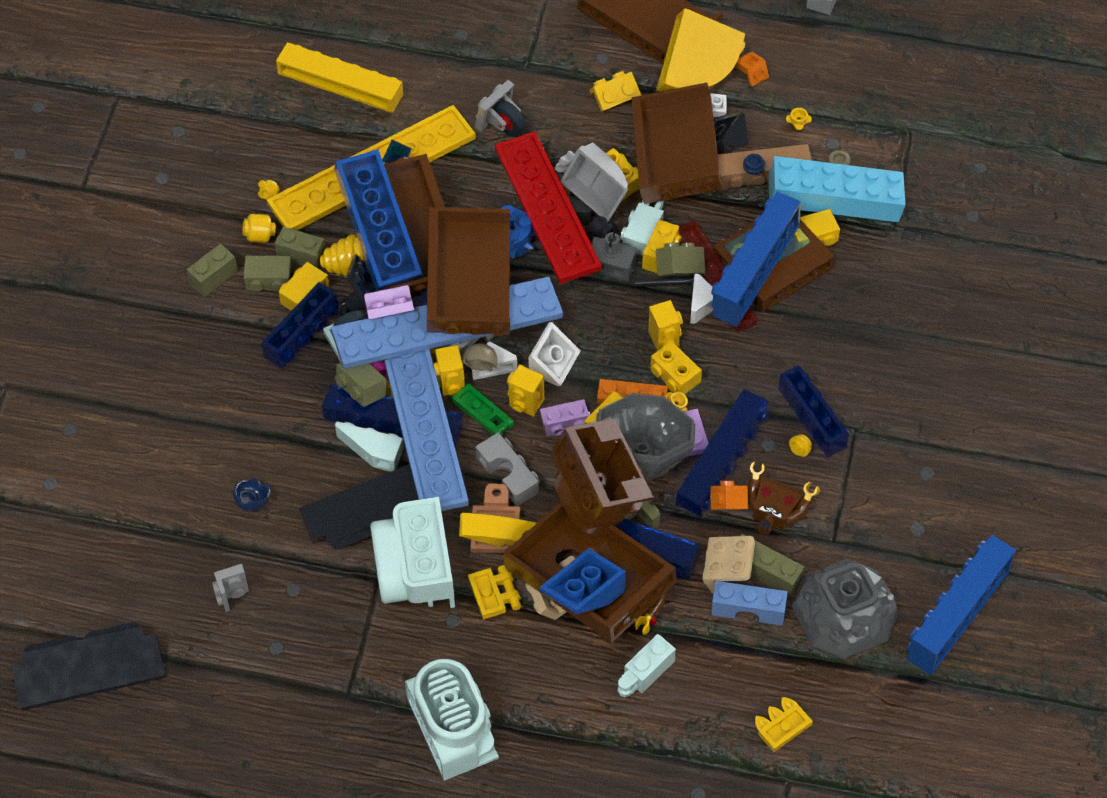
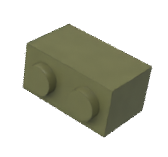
M283 226L274 243L277 256H290L291 263L303 266L308 262L316 268H320V256L323 255L326 249L324 238Z
M665 243V248L656 249L658 276L705 274L704 247H694V243H683L681 246H678V243Z
M219 244L186 269L190 285L203 297L207 296L238 272L235 256L222 244Z
M246 256L244 282L246 290L255 292L274 290L279 292L280 287L292 278L290 256Z
M342 363L336 365V383L363 407L386 397V378L369 363L343 369Z

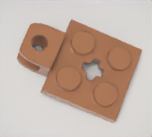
M488 484L485 489V506H473L472 514L520 519V507L509 506L508 488L505 484ZM471 540V552L504 553L509 546L505 544L502 547H497Z

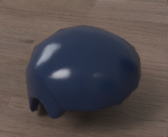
M257 478L242 480L236 484L233 498L241 509L256 512L264 508L270 497L271 490L267 482L261 484Z

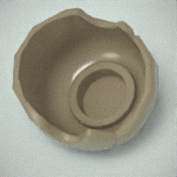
M479 343L471 345L464 352L463 364H466V366L473 370L492 371L494 367L497 368L498 357L492 347Z

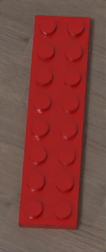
M536 132L495 144V151L526 215L531 221V226L559 284L601 271L602 265Z

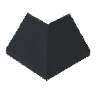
M743 112L714 120L718 155L732 153L735 148L748 145L746 119Z

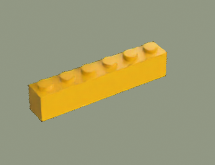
M287 42L276 60L278 74L390 113L394 112L403 96L402 81L397 78L361 68L356 64H350L338 58L323 55L318 51L305 49L300 45Z

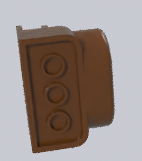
M615 418L565 427L552 452L553 461L558 470L554 480L556 493L569 520L577 529L589 535H605L607 526L614 525L616 527L619 522L623 521L626 515L637 513L642 507V502L652 500L653 495L643 477L641 468L633 457L632 449L628 446Z

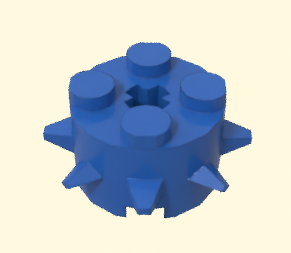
M504 205L502 209H510V258L515 259L516 255L520 257L529 249H534L531 240L532 236L536 234L531 226L529 217L524 211L511 205Z

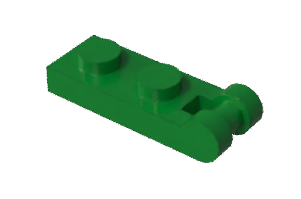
M469 383L452 397L453 403L486 429L491 436L497 433L503 436V432L506 429L510 430L515 425L508 415ZM496 419L500 422L497 426L493 423Z

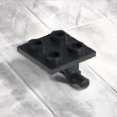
M357 254L353 255L346 275L355 290L347 298L343 299L339 305L338 318L363 306L367 309L364 295L376 292L374 283L368 274L367 265L363 260H360Z

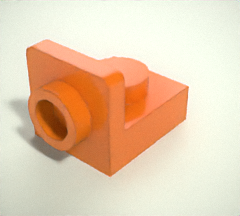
M750 52L738 58L735 64L736 68L747 74L751 86L769 78L766 61L759 55Z

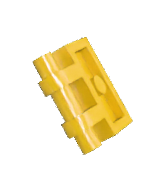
M505 565L498 567L499 574L493 576L491 568L468 575V580L483 620L506 613L504 605L506 603L511 604L513 610H519L522 607L519 601L521 599L519 591L515 590L513 585V575L511 572H508ZM504 585L506 592L500 594L497 586Z

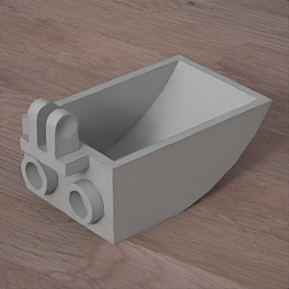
M594 143L579 147L575 154L568 151L566 155L559 159V163L555 166L556 171L564 172L560 182L599 216L605 217L607 222H609L628 190L625 175L613 159Z

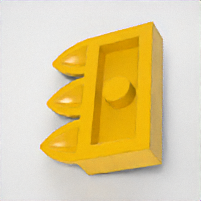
M782 697L781 704L784 712L776 707L770 706L768 708L771 722L761 716L755 717V724L759 731L758 735L773 752H776L812 726L813 721L790 698Z

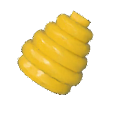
M348 235L346 238L340 239L338 243H333L330 248L327 247L323 255L320 256L322 268H326L329 273H336L337 275L347 277L353 255L357 254L360 260L366 263L357 235Z

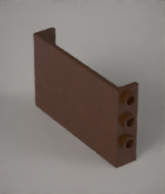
M578 0L579 11L662 64L665 60L676 16L683 9L686 8L723 24V13L721 11L714 17H711L686 0Z
M708 83L632 97L639 189L643 203H654L722 189L712 99Z
M427 154L411 158L402 157L395 162L387 164L383 162L422 272L420 279L387 287V289L408 285L410 294H423L427 292L429 207H444Z
M429 207L427 332L509 335L510 209Z

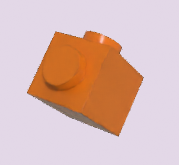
M720 481V486H711V510L748 509V486H734V481Z

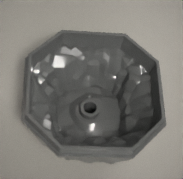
M632 393L599 409L596 416V422L615 418L628 446L632 449L633 457L641 468L646 482L668 473L669 469H672L683 458L689 456L695 446L694 420L663 396Z
M849 559L818 568L812 573L805 575L792 604V608L813 648L841 658H847L889 641L899 615L895 598L878 571L865 566L863 563Z

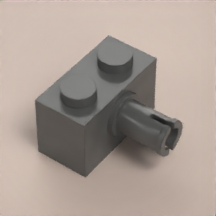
M613 232L608 233L605 238L594 237L591 245L602 265L601 271L595 273L629 281L636 262L637 248L629 244H620L619 235L615 233L614 239Z

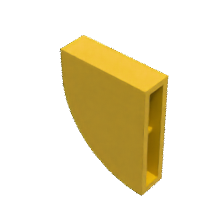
M686 8L683 9L676 16L656 90L661 92L706 82L709 89H711L734 68L739 55L745 47V42H743L745 33Z

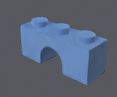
M716 581L711 615L735 618L736 613L746 611L756 614L759 617V622L783 626L788 591Z

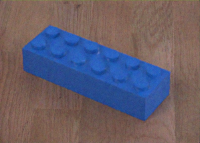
M379 149L336 161L334 171L376 291L420 279L422 272Z
M776 192L773 198L767 200L764 208L765 211L762 215L759 214L757 216L753 230L746 233L741 249H736L732 263L726 265L722 273V279L720 282H716L711 290L713 295L711 303L713 317L735 327L741 322L800 227L801 202L780 192Z
M993 535L987 541L982 540L975 551L977 553L976 556L968 558L962 568L964 570L960 576L958 574L955 575L949 585L951 587L947 593L942 592L936 602L938 604L934 611L930 609L923 618L924 624L921 628L917 626L909 637L911 641L907 646V650H909L907 660L931 676L1010 572L1016 549Z

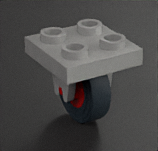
M507 80L503 85H497L488 98L484 97L479 102L475 124L477 130L482 132L492 124L513 137L520 135L524 131L526 121L521 114L520 108L512 101L514 90L512 82Z

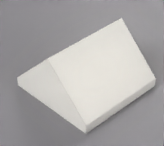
M549 322L529 356V369L544 375V381L561 386L581 351L552 322Z

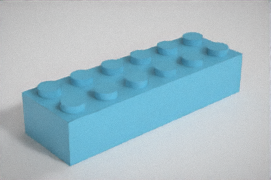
M774 156L769 171V198H773L776 192H780L800 201L801 210L820 212L830 209L832 214L891 222H899L905 208L903 172Z

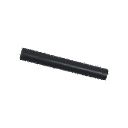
M695 275L635 278V287L694 284Z

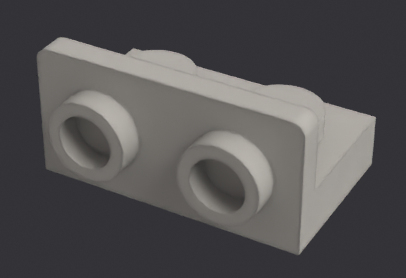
M242 564L214 572L216 581L212 582L218 606L223 605L225 612L230 611L228 598H239L249 592Z

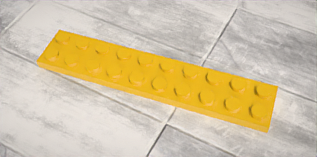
M452 105L353 156L379 149L382 161L386 164L395 162L402 157L411 158L427 154L429 162H432L475 140L476 133L456 107ZM335 165L267 199V205L282 226L299 230L346 206L334 171Z

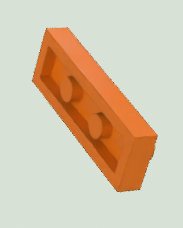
M600 379L597 403L602 404L614 391L623 398L632 393L665 397L668 393V386Z

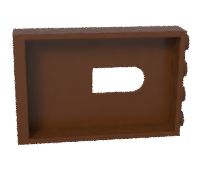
M561 501L546 516H542L536 525L530 530L525 531L518 541L508 546L503 553L507 570L610 643L617 639L677 582L676 567L614 525L607 526L606 534L600 536L589 535L577 529L569 520ZM589 548L626 571L625 592L610 605L575 614L541 592L540 586L563 569L556 562V557L561 551L573 550L581 555Z

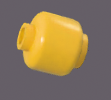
M250 214L247 219L243 220L242 234L246 236L249 242L267 243L270 237L275 235L276 226L275 223L271 222L269 215Z

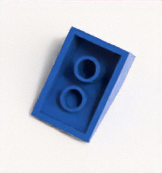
M588 548L540 586V591L575 614H580L610 605L625 592L626 571Z

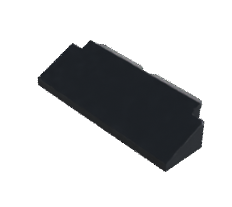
M409 464L303 506L298 510L312 544L316 543L319 538L325 537L327 545H331L333 549L338 550L371 537L370 524L373 521L392 519L393 510L399 503L419 499Z
M137 622L91 631L87 633L86 638L80 640L76 636H69L29 645L21 653L23 663L11 666L21 711L166 678L160 644L156 633L145 636L143 627Z

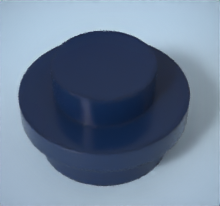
M749 154L743 161V168L749 174H760L765 168V161L759 154Z

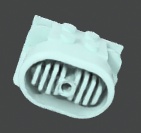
M439 497L399 503L393 510L392 519L373 521L370 524L381 601L385 604L406 600L412 603L428 602V607H433V601L449 599L450 608H455L453 580Z
M451 659L434 660L422 667L416 677L405 681L407 699L444 781L499 759L494 747V738L490 731L491 723L489 718L491 715L486 703L483 702L478 685L474 682L470 672L464 665Z

